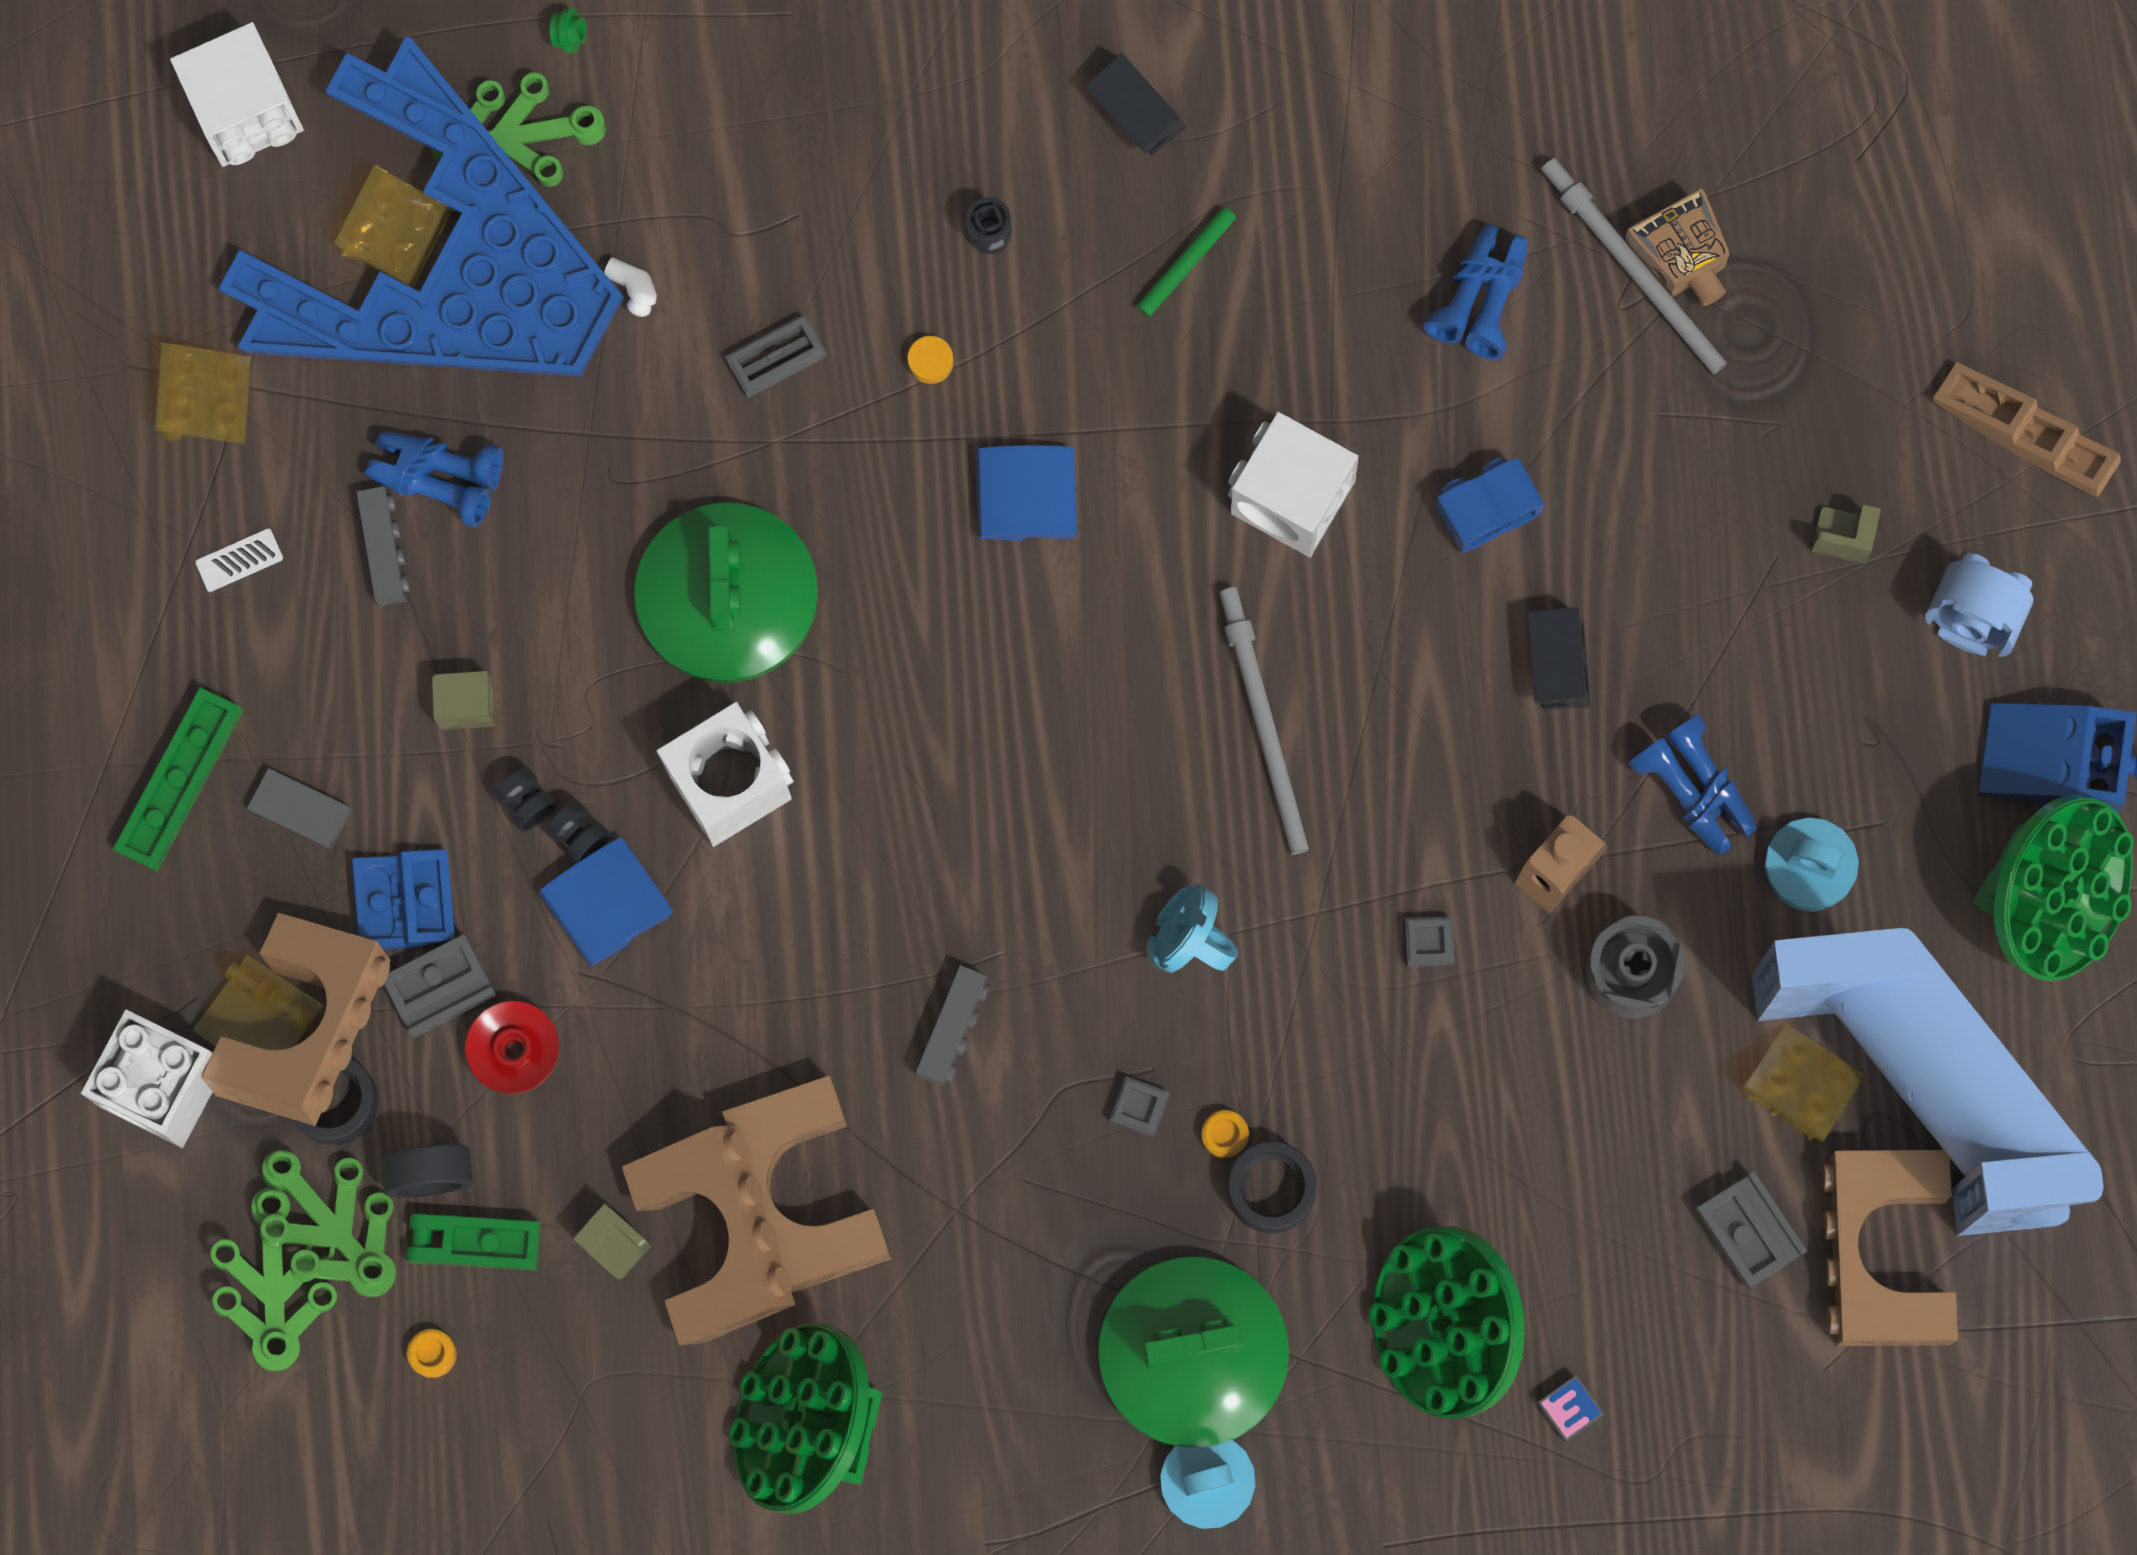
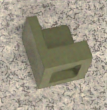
M1863 505L1860 512L1854 514L1823 507L1820 511L1811 551L1865 564L1872 552L1881 509Z
M488 671L436 674L432 677L434 721L440 730L495 726L494 682Z
M606 1204L596 1212L573 1238L583 1250L617 1280H622L651 1248V1245Z

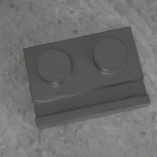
M465 934L389 972L385 982V986L413 1039L497 996Z
M1755 1171L1695 1210L1747 1290L1807 1252Z

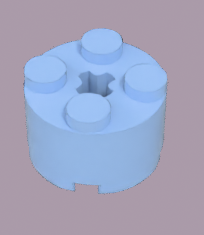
M1965 553L1961 561L1952 562L1947 566L1926 612L1925 620L1929 626L1934 620L1940 626L1937 635L1962 650L1986 656L1988 649L2000 650L1998 657L2007 656L2012 652L2034 600L2030 592L2032 582L2023 574L2017 572L2006 573L1990 566L1988 560L1978 554Z

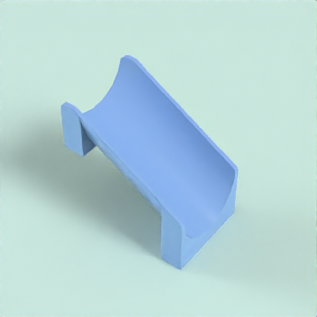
M1895 928L1775 940L1752 974L1758 1021L1834 1013L1837 1015L1892 1087L1965 1176L1951 1189L1957 1236L2059 1226L2069 1219V1205L2095 1202L2101 1197L2104 1185L2102 1171L2098 1162L1911 930Z

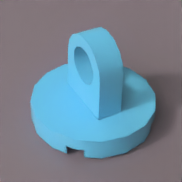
M1809 817L1792 821L1776 833L1766 850L1764 871L1770 886L1773 888L1772 891L1779 900L1794 909L1814 912L1831 907L1846 897L1857 879L1859 860L1854 843L1843 829L1828 820Z
M1196 884L1195 888L1187 886L1180 889L1167 902L1157 917L1155 925L1160 927L1157 937L1155 938L1151 935L1147 942V957L1152 965L1164 972L1173 973L1184 967L1195 956L1211 967L1224 971L1238 957V950L1234 943L1223 932L1213 926L1218 909V899L1213 891L1201 884Z
M1233 1440L1200 1448L1175 1446L1166 1457L1160 1475L1162 1496L1170 1511L1184 1523L1201 1529L1221 1528L1238 1519L1250 1505L1255 1489L1254 1467L1246 1451Z

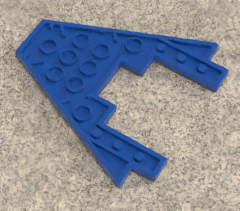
M405 37L387 72L346 53L325 91L326 94L442 154L423 193L426 197L461 214L420 292L379 272L359 311L239 250L218 289L221 293L257 311L238 348L250 354L582 377L623 300L622 294L411 38Z

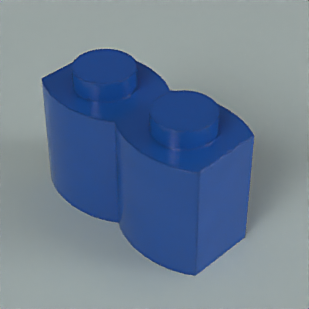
M1504 457L1498 458L1481 469L1482 475L1467 482L1464 477L1449 482L1440 490L1442 495L1437 498L1436 509L1461 554L1476 549L1499 535L1514 530L1542 514L1545 504L1519 458L1506 461Z

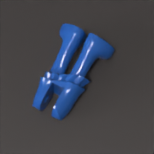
M1486 223L1480 230L1465 259L1458 265L1460 271L1452 277L1458 288L1449 305L1429 314L1423 329L1430 337L1447 344L1460 342L1479 290L1488 289L1480 312L1467 336L1466 346L1473 354L1488 360H1500L1503 358L1507 348L1506 339L1499 327L1501 314L1510 290L1518 288L1519 281L1523 278L1528 238L1516 233L1512 244L1508 247L1505 254L1507 256L1505 262L1488 257L1490 250L1493 251L1496 235L1499 230V226Z
M379 432L375 446L399 458L396 466L377 460H368L365 470L367 477L392 489L401 496L404 494L414 496L417 493L446 503L459 510V518L467 526L477 528L483 522L491 505V495L488 490L495 491L501 477L504 458L502 447L491 444L484 446L476 458L447 452V442L434 444L433 438H419L394 432ZM436 470L465 479L480 487H463L439 480L430 475Z
M1698 714L1669 733L1666 739L1683 755L1705 787L1703 793H1700L1690 781L1664 738L1648 747L1628 762V764L1637 774L1642 775L1651 772L1658 774L1674 793L1686 814L1682 819L1690 824L1688 828L1695 832L1713 852L1720 856L1730 850L1731 845L1723 830L1714 819L1725 813L1732 825L1744 838L1754 833L1757 827L1749 808L1737 790L1735 780L1729 781L1727 766L1719 771L1709 756L1702 741L1706 724L1701 715Z

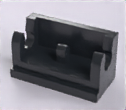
M1123 53L1085 85L1144 153L1149 151L1151 155L1155 154L1178 133L1187 128L1180 117Z
M1579 607L1528 612L1535 704H1543L1544 709L1591 707L1585 624Z

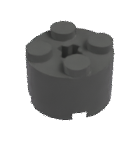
M1628 916L1620 919L1601 932L1588 956L1586 979L1592 998L1607 1011L1625 1018H1642L1658 1013L1669 1003L1682 981L1685 971V955L1671 930L1662 922L1646 916ZM1631 959L1639 960V968L1643 969L1639 976L1630 974L1631 971L1627 965Z

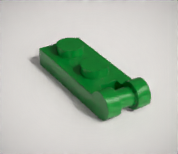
M426 1214L410 1215L409 1230H413L412 1247H407L405 1262L537 1271L541 1234L540 1222ZM432 1232H444L442 1249L430 1248Z

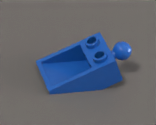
M1991 703L1978 794L2040 804H2048L2055 799L2067 795H2083L2105 802L2119 815L2125 803L2128 774H2133L2137 780V755H2131L2137 713L2093 706ZM2101 737L2107 738L2111 741L2112 748L2107 745L2101 751L2096 746V740ZM2100 782L2106 787V791L2090 789V784Z

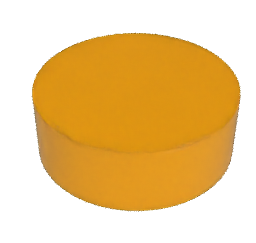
M925 336L913 343L908 352L909 369L912 375L920 382L926 384L942 382L950 375L953 369L954 359L951 347L946 341L936 336Z
M1222 1110L1213 1113L1205 1121L1202 1128V1142L1205 1149L1214 1157L1231 1159L1241 1154L1247 1146L1249 1130L1245 1120L1239 1114L1233 1111Z
M427 1329L416 1334L410 1341L407 1349V1358L410 1366L417 1373L427 1378H438L448 1373L454 1366L457 1356L456 1346L452 1339L444 1332L436 1329Z

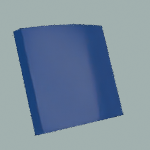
M1000 446L978 448L976 450L978 539L1023 541L1027 537L1071 540L1077 535L1074 447Z
M622 837L589 855L555 878L539 892L590 968L628 947L633 938L670 918L673 909Z
M448 850L401 852L399 856L353 858L351 860L352 892L357 936L377 941L383 951L439 945L455 939Z

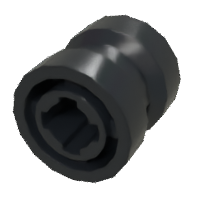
M993 197L980 198L971 204L967 210L966 224L969 242L973 248L985 254H995L1004 250L1012 237L1011 216L1006 204Z
M529 767L522 768L508 776L495 788L492 794L501 807L508 808L511 811V820L520 832H525L537 826L557 806L548 792H542L538 788V779Z
M578 800L565 806L551 820L545 830V833L555 843H562L568 849V856L576 864L601 849L611 835L601 823H594L588 817V809Z

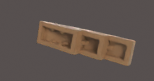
M1956 362L1933 397L1934 403L1974 430L2040 469L2096 498L2099 497L2121 462L2120 453L2080 435L2078 426L2038 408L2036 399Z

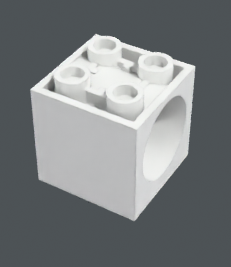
M253 22L170 59L200 126L222 167L228 164L239 165L253 158L255 152L268 146L278 147L291 142L297 133L304 131Z
M1278 412L1271 424L1266 421L1261 424L1251 444L1255 448L1250 460L1246 462L1241 459L1228 483L1232 485L1228 493V497L1232 498L1231 514L1311 558L1355 483L1359 456Z
M737 702L656 750L667 774L713 847L792 800L788 785L793 783L786 763L776 748L770 752L766 750L765 746L769 745L761 723L752 710L744 714ZM732 748L740 751L746 750L760 760V768L756 767L754 783L738 795L731 797L713 796L698 787V776L702 774L705 762L719 751Z
M125 1010L81 1094L100 1108L183 1149L213 1092L201 1078L213 1053L153 1022Z

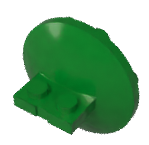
M716 503L695 508L678 516L654 537L645 550L637 570L634 590L635 607L641 628L648 642L660 657L673 668L690 677L707 682L737 683L755 679L775 670L785 663L802 645L816 615L818 581L813 561L805 544L784 521L770 512L754 506L740 503Z
M2067 795L2044 805L2025 825L2019 824L2002 851L2000 860L1994 870L1990 871L1973 900V903L1981 911L1994 915L1995 930L2002 952L2012 966L2026 975L2047 981L2061 980L2083 970L2093 960L2098 961L2102 959L2108 950L2109 941L2119 923L2125 920L2131 911L2132 901L2129 894L2133 873L2132 849L2134 840L2132 834L2127 832L2126 826L2118 813L2105 802L2083 795ZM2111 920V923H2110V925H2109V927H2108L2106 933L2103 934V933H2102V930L2105 928V926H2106V925L2108 924V922Z
M1447 1225L1420 1229L1405 1237L1394 1247L1380 1271L1373 1305L1369 1310V1322L1374 1329L1376 1345L1380 1355V1367L1383 1374L1391 1379L1405 1399L1429 1415L1444 1419H1458L1474 1416L1488 1410L1508 1391L1517 1374L1521 1359H1524L1522 1354L1525 1338L1523 1307L1517 1285L1507 1264L1485 1239L1472 1231L1457 1226ZM1382 1331H1384L1388 1343V1350L1385 1349Z
M1176 1258L1161 1262L1141 1272L1116 1296L1108 1309L1100 1333V1371L1103 1383L1114 1406L1138 1431L1151 1439L1174 1447L1200 1448L1214 1446L1237 1439L1250 1431L1267 1415L1275 1404L1284 1385L1288 1369L1289 1344L1287 1331L1281 1313L1272 1297L1246 1272L1226 1262L1211 1258Z
M805 1323L788 1328L763 1353L754 1369L743 1376L739 1387L741 1399L737 1409L736 1420L733 1421L729 1429L728 1439L730 1444L734 1446V1458L739 1479L752 1501L770 1511L781 1514H798L822 1502L841 1481L861 1485L870 1449L868 1447L872 1429L875 1427L883 1391L869 1388L863 1356L854 1340L844 1331L822 1323ZM748 1400L752 1401L748 1419H744Z

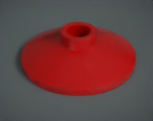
M507 1001L491 1006L476 1018L468 1032L465 1051L472 1073L484 1086L503 1094H521L538 1087L550 1076L558 1060L560 1045L556 1028L543 1011L529 1003ZM512 1043H520L523 1046V1052L518 1058H509L507 1056V1048Z

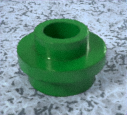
M565 8L562 12L554 13L551 18L550 39L555 48H562L565 53L577 52L580 44H583L586 39V22L584 18L580 17L575 8Z

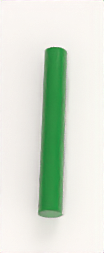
M1222 207L1136 305L1137 310L1147 318L1151 317L1234 222L1236 216L1228 208Z

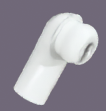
M612 257L605 268V275L609 280L626 287L630 297L627 303L630 313L640 317L649 315L651 305L656 304L657 299L650 275L640 268Z

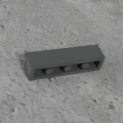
M385 486L357 491L375 601L379 607L407 602L406 592H410V583L408 576L403 575L401 565H406L403 548H398L397 538H401L399 522L393 520L392 511H397L394 495H389Z
M961 965L959 966L916 1071L918 1078L943 1088L947 1081H953L958 1066L954 1065L958 1054L963 1056L969 1039L965 1038L969 1027L974 1029L980 1012L976 1011L980 1001H986L991 988L987 984L988 978L986 975Z

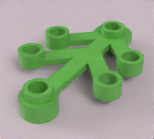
M530 73L521 81V94L496 127L488 132L510 159L535 174L540 184L552 187L560 183L563 178L560 162L552 156L541 157L523 144L572 136L582 145H593L604 137L606 124L602 113L597 108L584 105L576 108L570 117L521 125L536 104L543 102L549 95V86L545 77L539 73ZM495 81L481 83L476 92L478 100L470 110L480 123L483 124L491 111L499 110L504 105L505 94L501 85ZM532 83L543 85L542 90L536 94H531L527 91ZM490 90L499 93L494 101L488 102L483 99L484 94ZM590 116L594 119L593 124L589 127L584 128L578 125L582 117ZM431 149L435 160L439 163L442 154ZM546 166H553L557 169L556 173L551 177L541 175L542 169Z
M287 1150L271 1152L263 1162L262 1178L264 1183L268 1187L288 1191L317 1226L291 1224L283 1216L270 1215L261 1224L260 1236L262 1241L272 1247L289 1243L337 1248L347 1260H319L318 1256L310 1250L298 1251L292 1257L290 1265L291 1274L298 1281L308 1282L314 1278L349 1281L357 1293L366 1297H378L388 1292L393 1286L396 1276L393 1261L384 1254L386 1223L391 1218L393 1211L391 1198L384 1193H374L367 1198L364 1215L369 1221L364 1249L352 1236L356 1187L361 1183L363 1176V1167L360 1162L353 1158H344L335 1167L334 1180L338 1187L334 1215L300 1175L301 1166L297 1156ZM278 1161H285L290 1165L291 1169L287 1173L280 1174L273 1169V1165ZM344 1168H352L356 1171L357 1177L353 1180H345L341 1177L340 1171ZM375 1202L383 1203L387 1207V1212L382 1215H376L372 1213L370 1206ZM272 1224H277L283 1228L284 1232L279 1237H271L267 1234L266 1228ZM307 1259L313 1263L314 1268L310 1272H301L296 1267L297 1262ZM367 1266H376L381 1271V1275L378 1278L370 1279L365 1276L363 1270Z
M273 1187L260 1190L254 1196L251 1203V1215L260 1225L270 1215H280L286 1219L290 1209L287 1195L280 1189ZM267 1198H274L279 1202L280 1209L274 1214H268L263 1210L262 1202ZM272 1224L266 1228V1232L271 1237L281 1236V1226ZM227 1239L220 1240L211 1249L210 1260L212 1264L218 1269L228 1271L264 1304L265 1324L241 1305V1296L232 1287H222L215 1292L212 1298L214 1312L219 1316L228 1317L253 1340L252 1354L259 1366L269 1371H282L289 1368L299 1355L300 1344L298 1337L320 1313L327 1312L334 1306L337 1300L336 1290L332 1285L325 1282L315 1284L307 1295L308 1302L285 1323L284 1303L304 1282L296 1280L290 1270L283 1276L282 1245L272 1247L262 1241V1276L239 1256V1248L233 1241ZM307 1245L306 1250L311 1251L312 1246ZM229 1247L234 1254L233 1260L228 1263L220 1262L216 1258L217 1249ZM328 1247L329 1255L319 1260H331L334 1256L335 1248ZM302 1259L297 1262L296 1267L301 1272H310L314 1265L311 1261ZM320 1289L328 1291L331 1297L330 1303L325 1306L316 1304L313 1299L315 1291ZM225 1293L232 1295L236 1302L235 1306L230 1310L221 1309L217 1303L220 1295ZM277 1338L283 1341L285 1351L282 1354L273 1355L268 1351L267 1343L271 1339Z

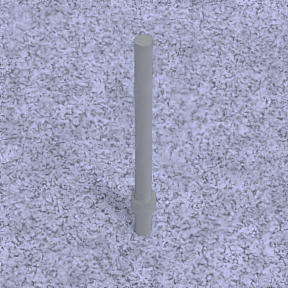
M1556 158L1547 162L1541 170L1563 195L1561 201L1572 214L1577 212L1710 372L1714 375L1724 368L1727 362L1591 201L1593 195L1583 183H1576Z
M1227 588L1219 592L1228 626L1224 628L1229 646L1235 648L1291 855L1300 854L1308 851L1309 847L1252 642L1256 639L1251 621L1245 619L1237 588Z

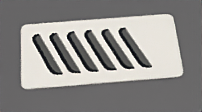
M266 529L196 560V565L207 590L212 592L282 561L283 556L271 529Z

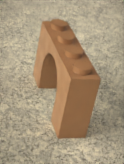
M278 913L259 954L274 973L311 983L325 989L327 1005L324 1017L310 1037L296 1046L283 1050H266L221 1036L201 1078L218 1097L315 1126L321 1112H325L330 1106L333 1097V1086L340 1070H344L350 1062L352 1044L359 1029H362L369 1020L371 1013L370 1004L378 987H382L388 978L390 959L377 941Z
M830 1076L722 1112L726 1122L722 1126H737L739 1133L747 1143L748 1161L753 1176L762 1189V1204L768 1222L777 1235L776 1247L783 1268L789 1274L792 1282L791 1293L891 1260L874 1209L823 1226H804L792 1222L777 1210L772 1200V1173L778 1160L787 1150L801 1142L847 1127Z
M737 1126L708 1128L622 1166L636 1211L661 1210L691 1196L701 1194L715 1203L727 1224L729 1247L725 1262L720 1271L705 1284L665 1300L679 1346L708 1342L795 1305L791 1293L792 1282L789 1274L783 1268L776 1247L777 1235L768 1222L762 1204V1189L753 1176L747 1157L748 1146L743 1136L739 1133Z
M1944 1150L1835 1151L1829 1157V1164L1822 1165L1821 1173L1823 1192H1830L1831 1211H1824L1823 1217L1825 1239H1832L1833 1258H1826L1825 1263L1827 1287H1834L1835 1305H1829L1827 1309L1828 1333L1836 1334V1346L1952 1345L1958 1341L1956 1292L1904 1293L1890 1290L1879 1284L1869 1275L1862 1264L1858 1249L1861 1226L1865 1218L1873 1210L1890 1204H1944L1952 1197L1950 1157Z

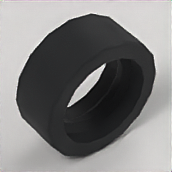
M352 1058L344 1070H340V1073L349 1076L355 1082L359 1091V1105L353 1117L345 1123L336 1126H325L318 1122L313 1126L291 1119L304 1135L320 1144L340 1145L354 1141L369 1129L377 1115L379 1095L375 1081L366 1069Z
M1264 1141L1248 1147L1236 1158L1229 1172L1227 1196L1232 1211L1244 1225L1260 1233L1278 1234L1295 1228L1308 1216L1316 1198L1317 1179L1311 1162L1299 1149L1285 1142ZM1266 1160H1278L1289 1165L1297 1174L1300 1183L1299 1196L1295 1204L1286 1212L1277 1215L1263 1214L1255 1210L1247 1201L1244 1192V1181L1249 1170L1257 1163Z
M442 1144L420 1146L394 1151L381 1157L386 1196L421 1197L462 1190L473 1185L470 1148L465 1145Z

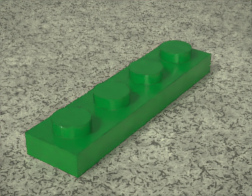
M201 687L199 688L113 848L117 854L156 873L158 872L244 711L240 706Z

